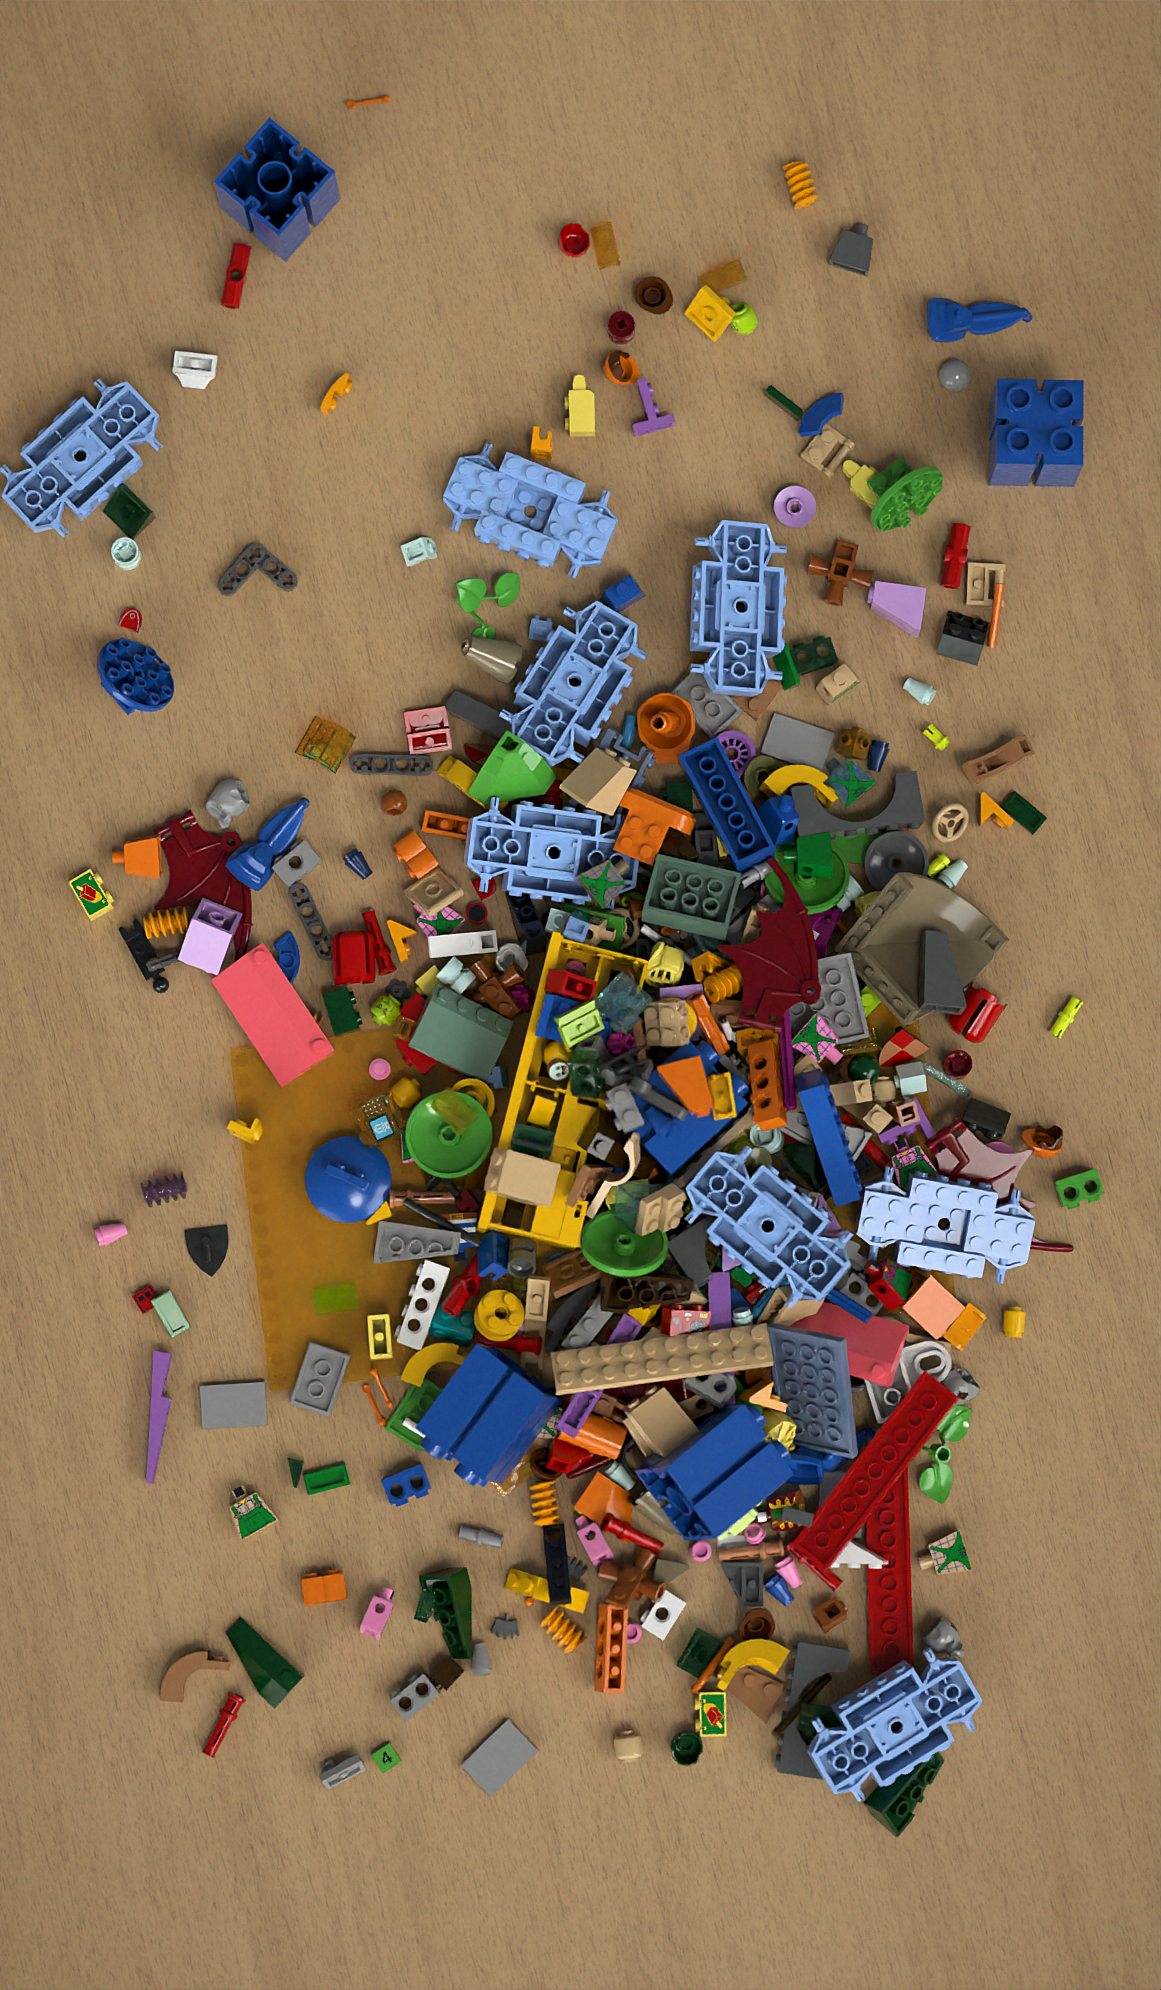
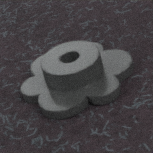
M393 979L390 982V986L385 988L386 993H388L387 996L389 994L392 995L400 1003L410 995L409 990L406 988L407 984L405 982L400 983L397 979Z

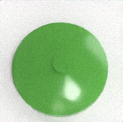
M794 838L790 843L777 846L774 857L796 888L805 908L808 909V914H817L829 910L841 901L848 889L850 876L848 863L843 854L831 844L832 878L797 874L796 863H784V850H796V838ZM772 871L765 875L763 879L764 886L771 899L780 907H783L785 900L784 889L779 878Z
M444 1091L428 1096L414 1108L406 1126V1144L413 1160L427 1173L440 1178H459L470 1174L485 1161L492 1146L493 1128L487 1112L479 1102L460 1092Z
M612 1210L594 1216L593 1219H590L585 1224L581 1233L580 1246L585 1258L596 1268L612 1275L631 1277L652 1272L663 1263L667 1255L668 1238L666 1233L659 1229L641 1237L636 1233L638 1212Z

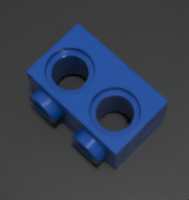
M422 1464L381 1480L390 1505L396 1504V1507L408 1503L407 1498L414 1495L417 1499L428 1495L427 1490L431 1489ZM415 1476H420L423 1479V1485L419 1489H415L411 1485V1480ZM395 1484L403 1487V1493L399 1497H395L391 1493V1488Z

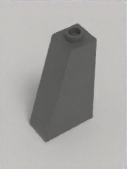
M454 690L453 694L448 696L445 709L456 718L500 741L507 730L511 732L510 722L499 717L501 712L457 690Z
M938 929L926 930L920 938L919 1008L922 1011L961 1015L966 1008V1001L948 935L945 932H940Z

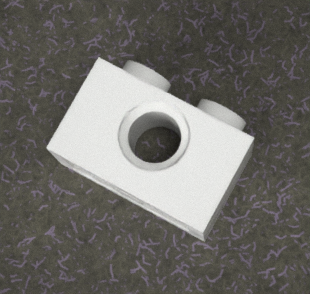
M665 1590L664 1596L658 1603L654 1600L651 1601L654 1603L651 1611L646 1609L640 1619L643 1622L641 1627L662 1640L665 1639L687 1604L667 1590ZM660 1607L668 1610V1617L664 1620H659L655 1614L656 1610Z

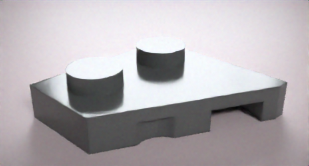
M721 1562V1566L741 1606H763V1562Z

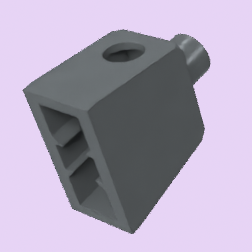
M858 222L854 232L845 230L830 257L829 265L867 277L873 239L866 236L869 226Z

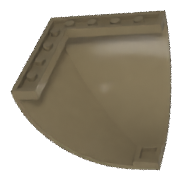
M902 872L896 873L835 947V950L839 954L852 953L855 971L858 976L905 1026L932 1013L931 1011H922L919 1008L920 938L926 930L938 929L940 932L947 933L962 990L994 960L1010 940L988 916L956 891L928 877Z

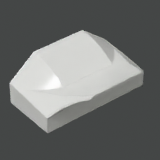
M175 351L173 373L178 376L182 387L205 389L210 380L215 378L218 357L217 355Z

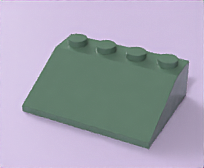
M657 854L643 906L641 921L726 941L742 873Z
M437 983L427 997L408 1046L474 1079L486 1083L514 1022Z

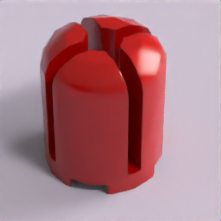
M358 930L339 932L334 935L331 940L335 985L375 983V949L372 935L366 931Z
M971 982L964 993L966 1001L965 1010L961 1015L950 1014L948 1024L955 1033L960 1034L983 998L986 999L987 1002L964 1036L969 1042L981 1043L1008 1004L1000 1005L996 1002L998 999L996 996L982 987L980 990L972 987L974 982Z

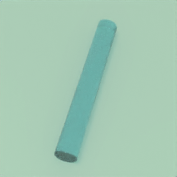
M915 1058L913 1063L920 1062L921 1060ZM921 1061L926 1074L963 1096H969L970 1089Z

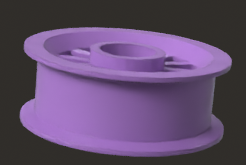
M723 732L717 738L725 753L730 750L737 752V759L730 760V762L734 765L737 776L742 778L747 764L756 756L754 744L748 736L741 732ZM729 740H733V745H730ZM736 741L740 742V744L737 747L735 746Z

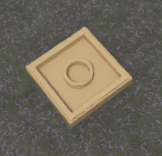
M439 868L404 890L405 896L429 918L464 895L463 890Z

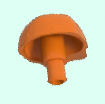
M666 692L652 696L639 707L637 711L639 736L648 749L655 751L653 755L656 758L655 762L659 764L679 762V755L691 750L692 737L695 734V717L691 703L675 693Z

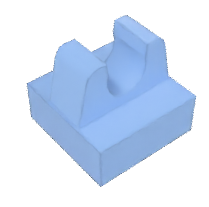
M535 616L534 619L532 618L528 638L548 642L546 639L552 630L553 624L551 618H547V621L539 620V616Z
M570 916L562 936L564 939H570L583 944L590 924Z
M493 1067L492 1074H490L486 1084H494V1088L500 1090L510 1088L507 1067Z

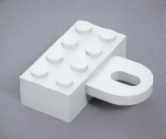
M925 1341L905 1348L903 1346L891 1389L865 1380L878 1424L887 1421L924 1371L928 1372L939 1382L947 1377L951 1370L952 1360L949 1351L942 1344L935 1341ZM934 1354L940 1356V1366L930 1370H923L920 1367L922 1358Z

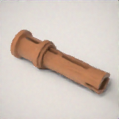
M389 1189L390 1209H393L394 1206H403L406 1198L419 1205L455 1203V1198L449 1191L413 1192L411 1189H407V1191H393V1189Z
M779 1538L778 1541L769 1542L762 1540L759 1544L718 1548L719 1562L760 1557L763 1560L772 1556H781L783 1558V1539Z

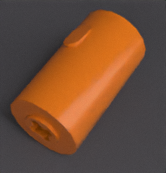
M590 1413L574 1439L560 1430L557 1439L587 1449L590 1453L615 1460L622 1448L627 1428L603 1415L600 1417Z

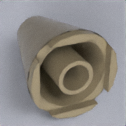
M469 636L462 641L460 647L464 657L501 683H508L512 680L518 670L515 667L516 662H521L522 646L515 642Z
M643 1485L637 1491L639 1496L636 1499L632 1496L629 1504L669 1534L676 1533L679 1535L676 1528L661 1509L668 1503L667 1500L662 1499L660 1502H656L646 1486Z

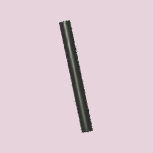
M409 1198L405 1199L403 1206L447 1231L460 1232L461 1239L477 1248L479 1247L481 1239Z

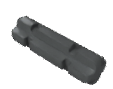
M176 949L157 956V958L149 959L146 962L148 970L155 971L157 968L160 969L179 962L180 951Z

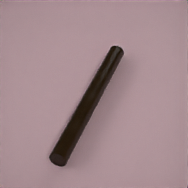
M824 1674L772 1730L771 1733L774 1737L778 1738L832 1680L830 1674Z

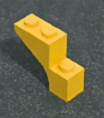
M514 1568L510 1569L504 1589L550 1603L548 1579ZM570 1586L572 1604L558 1606L584 1613L590 1592Z

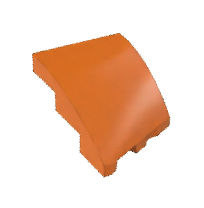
M597 1472L574 1508L600 1526L603 1518L608 1513H612L614 1518L620 1521H628L630 1524L632 1506L629 1504V1500L633 1495L600 1472ZM621 1539L625 1543L628 1542L627 1539Z

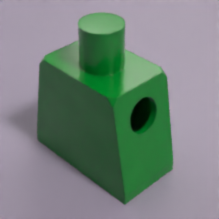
M831 832L798 837L796 839V850H784V863H796L797 874L832 878Z

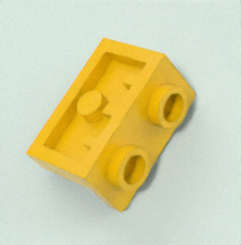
M255 1118L251 1128L248 1126L249 1124L238 1119L236 1122L230 1120L227 1127L231 1135L251 1144L255 1140L259 1141L264 1130L258 1118Z

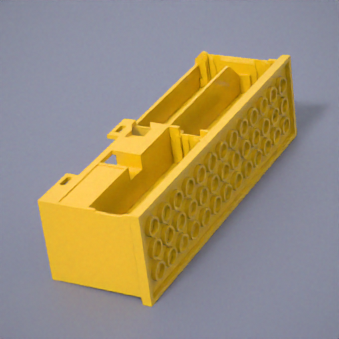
M553 931L498 1148L512 1151L520 1150L519 1147L512 1146V1143L521 1145L523 1135H518L520 1129L517 1123L526 1125L532 1099L535 1100L536 1095L557 1102L547 1131L554 1132L555 1134L548 1137L546 1142L542 1141L540 1147L541 1151L551 1154H538L539 1159L543 1155V1160L561 1165L550 1207L526 1204L519 1229L503 1226L501 1223L507 1198L486 1191L476 1231L485 1233L488 1230H495L503 1234L527 1237L534 1242L574 1251L578 1245L588 1206L587 1201L577 1200V1204L574 1207L565 1204L576 1180V1173L572 1172L575 1158L578 1157L575 1167L577 1172L578 1168L585 1164L587 1151L578 1146L577 1143L598 1106L611 1113L604 1099L607 1098L606 1092L616 1087L602 1083L601 1091L582 1087L586 1070L580 1066L581 1063L576 1054L574 1061L569 1064L570 1072L565 1079L555 1081L538 1076L547 1040L546 1038L535 1036L546 993L555 994L544 990L549 969L564 971L568 959H576L587 963L584 977L598 982L593 1000L600 1014L603 1004L601 1001L602 994H604L603 991L607 988L611 970L623 972L628 966L633 965L637 974V983L635 988L629 992V995L640 997L649 962L641 958L563 939L561 933ZM627 1008V1013L618 1021L616 1029L625 1030V1033L631 1034L630 1025H632V1019L635 1018L636 1010Z

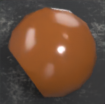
M395 789L387 791L382 796L380 802L382 810L390 816L401 815L406 810L408 804L406 796L401 791Z

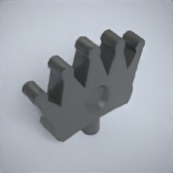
M568 1557L569 1579L572 1577L579 1581L588 1568L585 1567L581 1571L583 1562H580V1565L576 1567L577 1558L570 1565L571 1558Z
M505 1615V1620L497 1618L491 1634H494V1631L497 1629V1637L499 1638L503 1631L504 1640L507 1639L508 1632L511 1639H513L514 1631H516L517 1636H520L517 1620H509V1615Z

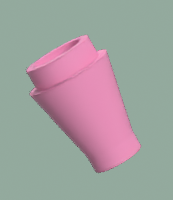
M124 1222L98 1226L97 1229H94V1234L99 1246H107L123 1235H126L127 1230Z
M786 1555L774 1563L776 1566L775 1570L792 1589L803 1583L794 1558Z

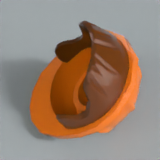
M613 350L607 355L603 367L607 379L614 384L632 385L637 382L640 376L639 367L629 353Z
M1057 1125L1047 1129L1037 1126L1036 1129L1023 1131L1021 1139L1029 1149H1032V1153L1042 1159L1054 1157L1063 1147V1131Z

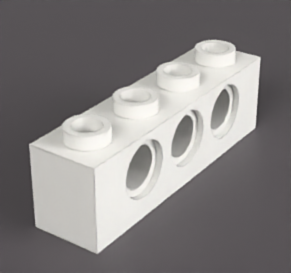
M425 1260L424 1264H419L416 1276H419L417 1285L412 1284L409 1296L412 1297L410 1305L405 1304L402 1312V1317H405L402 1325L398 1324L394 1337L398 1338L397 1343L417 1350L423 1349L431 1321L450 1273V1268ZM430 1278L434 1280L435 1286L432 1290H425L423 1288V1281ZM425 1299L428 1306L424 1311L416 1309L415 1304L417 1300ZM413 1319H417L420 1322V1328L417 1331H411L408 1328V1323Z

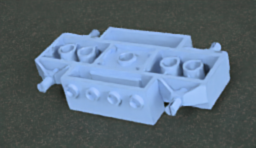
M99 378L93 384L102 394L96 410L83 396L80 399L73 400L68 406L69 409L64 414L60 413L53 419L54 423L50 427H44L37 434L38 438L33 442L29 441L22 447L20 455L30 468L18 473H13L6 464L3 465L4 469L0 468V471L8 480L2 493L3 500L34 533L55 529L64 538L66 535L62 530L66 534L69 533L61 524V518L66 506L82 521L143 465L140 456L131 448L132 446L149 443L156 452L163 447L155 438V432L160 421L159 415L128 382L107 387ZM79 451H83L87 455L86 459L82 462L75 460V454Z
M485 443L479 455L459 457L443 495V503L454 514V519L450 526L451 530L454 529V531L458 532L460 524L464 519H478L474 529L478 541L485 544L494 543L498 545V549L509 552V550L514 551L518 557L524 560L534 559L537 561L536 564L544 568L549 566L554 568L559 553L562 551L572 562L567 576L570 578L572 576L573 579H576L580 568L601 565L618 524L617 518L606 505L611 495L610 492L606 494V490H603L599 501L595 503L580 504L586 491V483L509 452H506L498 471L489 460L493 445ZM533 507L537 513L534 517L529 518L524 514L525 509Z
M722 520L717 523L708 538L695 537L694 540L696 541L694 543L695 546L708 547L714 561L702 560L693 566L689 651L711 653L703 665L691 663L690 672L704 674L711 693L752 697L762 693L769 679L782 680V671H771L766 657L772 658L781 653V650L784 648L782 629L785 627L783 608L786 604V596L783 595V591L786 586L787 576L784 574V568L768 567L766 565L773 553L786 554L787 545H778L773 542L768 524ZM737 602L744 603V613H740L737 611Z
M598 601L578 612L568 606L566 607L563 614L575 622L574 633L560 625L556 631L551 630L546 639L549 643L545 648H540L535 657L538 659L535 665L530 664L525 672L526 680L524 682L520 681L514 690L517 694L513 705L522 711L513 715L503 708L499 714V717L510 722L511 733L523 740L542 756L550 767L566 758H571L581 764L585 756L574 751L573 740L587 748L592 738H597L602 729L600 725L603 721L607 722L612 713L611 707L613 704H618L623 695L621 693L624 687L627 688L633 679L631 676L633 668L621 662V660L634 655L644 661L648 653L637 648L638 625ZM577 678L580 681V686H571L569 679Z
M491 797L488 812L472 817L468 822L463 863L467 868L480 876L479 891L488 892V884L491 877L503 873L501 890L509 891L511 896L522 897V893L530 894V898L543 899V896L551 897V901L564 902V899H570L572 904L585 905V901H591V898L575 876L604 860H609L614 866L622 859L628 864L630 870L621 876L626 885L619 893L636 887L639 860L613 850L626 815L617 814L616 827L600 834L602 816L596 815V811L584 810L583 813H577L575 808L571 807L555 810L554 805L542 804L541 807H533V802L521 801L520 805H512L509 820L498 811L500 798ZM551 847H556L559 850V856L556 859H551L548 855ZM615 897L605 908L614 909Z
M745 1145L742 1151L736 1155L716 1151L686 1187L693 1209L685 1219L692 1224L701 1213L718 1216L706 1231L710 1234L708 1239L716 1246L722 1244L727 1249L725 1253L733 1260L738 1258L742 1261L741 1267L749 1274L755 1272L760 1277L758 1281L767 1289L770 1286L776 1289L787 1276L793 1289V1294L785 1304L791 1309L801 1298L821 1302L851 1266L845 1250V1244L853 1234L849 1233L846 1229L840 1238L836 1240L820 1237L832 1223L828 1219L829 1214L821 1207L818 1209L811 1205L813 1200L804 1193L799 1195L794 1191L796 1186L788 1179L781 1180L777 1176L779 1172L770 1164L768 1167L762 1164L750 1178L744 1163L745 1159L753 1151L749 1146ZM766 1220H771L774 1223V1229L769 1233L764 1232L762 1229V1224Z
M885 1166L884 1178L864 1184L862 1187L863 1190L861 1192L854 1232L869 1244L868 1260L873 1259L877 1261L878 1249L895 1242L893 1259L900 1266L910 1267L912 1265L928 1271L934 1269L940 1270L941 1273L945 1274L957 1273L967 1278H982L985 1259H987L997 1269L994 1282L1002 1284L1004 1283L1005 1271L1007 1269L1027 1263L1035 1220L1029 1212L1020 1206L1019 1199L1022 1190L1012 1189L1011 1200L1008 1203L996 1205L998 1192L991 1188V1184L979 1182L977 1186L970 1184V1181L958 1178L957 1182L949 1181L947 1176L936 1175V1178L928 1177V1173L915 1171V1174L909 1173L906 1191L904 1192L893 1183L894 1167ZM942 1218L949 1220V1226L946 1229L938 1227V1221Z
M931 1647L926 1648L927 1651L925 1649L922 1651L928 1660V1665L920 1678L914 1668L903 1660L831 1705L842 1727L826 1728L821 1722L820 1717H816V1721L814 1719L811 1721L817 1730V1734L806 1751L824 1782L834 1794L851 1791L857 1802H861V1798L864 1800L866 1797L861 1791L860 1785L869 1774L880 1787L883 1785L888 1786L899 1775L911 1772L918 1763L930 1760L934 1753L949 1748L950 1743L955 1740L946 1724L962 1722L968 1732L976 1729L971 1720V1715L980 1706L982 1699L961 1662L956 1657L936 1658ZM900 1721L901 1728L896 1732L891 1731L892 1723Z

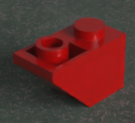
M555 1436L549 1446L546 1468L567 1474L589 1463L594 1453L557 1439V1436Z

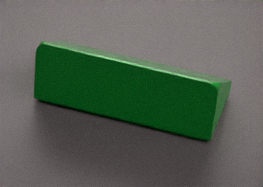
M784 643L781 653L772 658L777 671H782V680L780 681L783 690L787 691L799 687L800 680L788 644Z

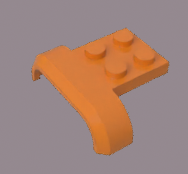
M628 786L618 806L628 809L629 812L613 850L653 866L669 827L691 835L696 818L693 813Z

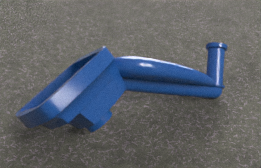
M932 298L927 303L929 334L932 341L939 343H951L963 339L967 331L975 335H986L1004 330L1019 322L1021 318L1024 322L1032 320V314L1028 312L1027 308H1020L1016 305L1001 302L977 303L968 309L953 300L945 298Z
M302 798L296 804H292L274 815L258 833L256 844L247 843L232 853L225 863L227 869L240 882L255 891H260L274 873L272 866H274L273 857L284 853L299 832L304 817V810L310 805L309 800Z
M865 1427L856 1433L857 1450L862 1447L867 1437L870 1440L874 1438L875 1432L873 1428ZM799 1447L797 1452H789L791 1460L787 1465L794 1475L785 1483L799 1485L823 1483L824 1472L830 1473L835 1471L850 1458L830 1453L824 1455L820 1451Z

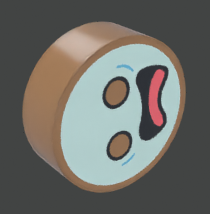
M556 1058L549 1062L547 1072L551 1079L560 1081L569 1075L570 1068L566 1061Z

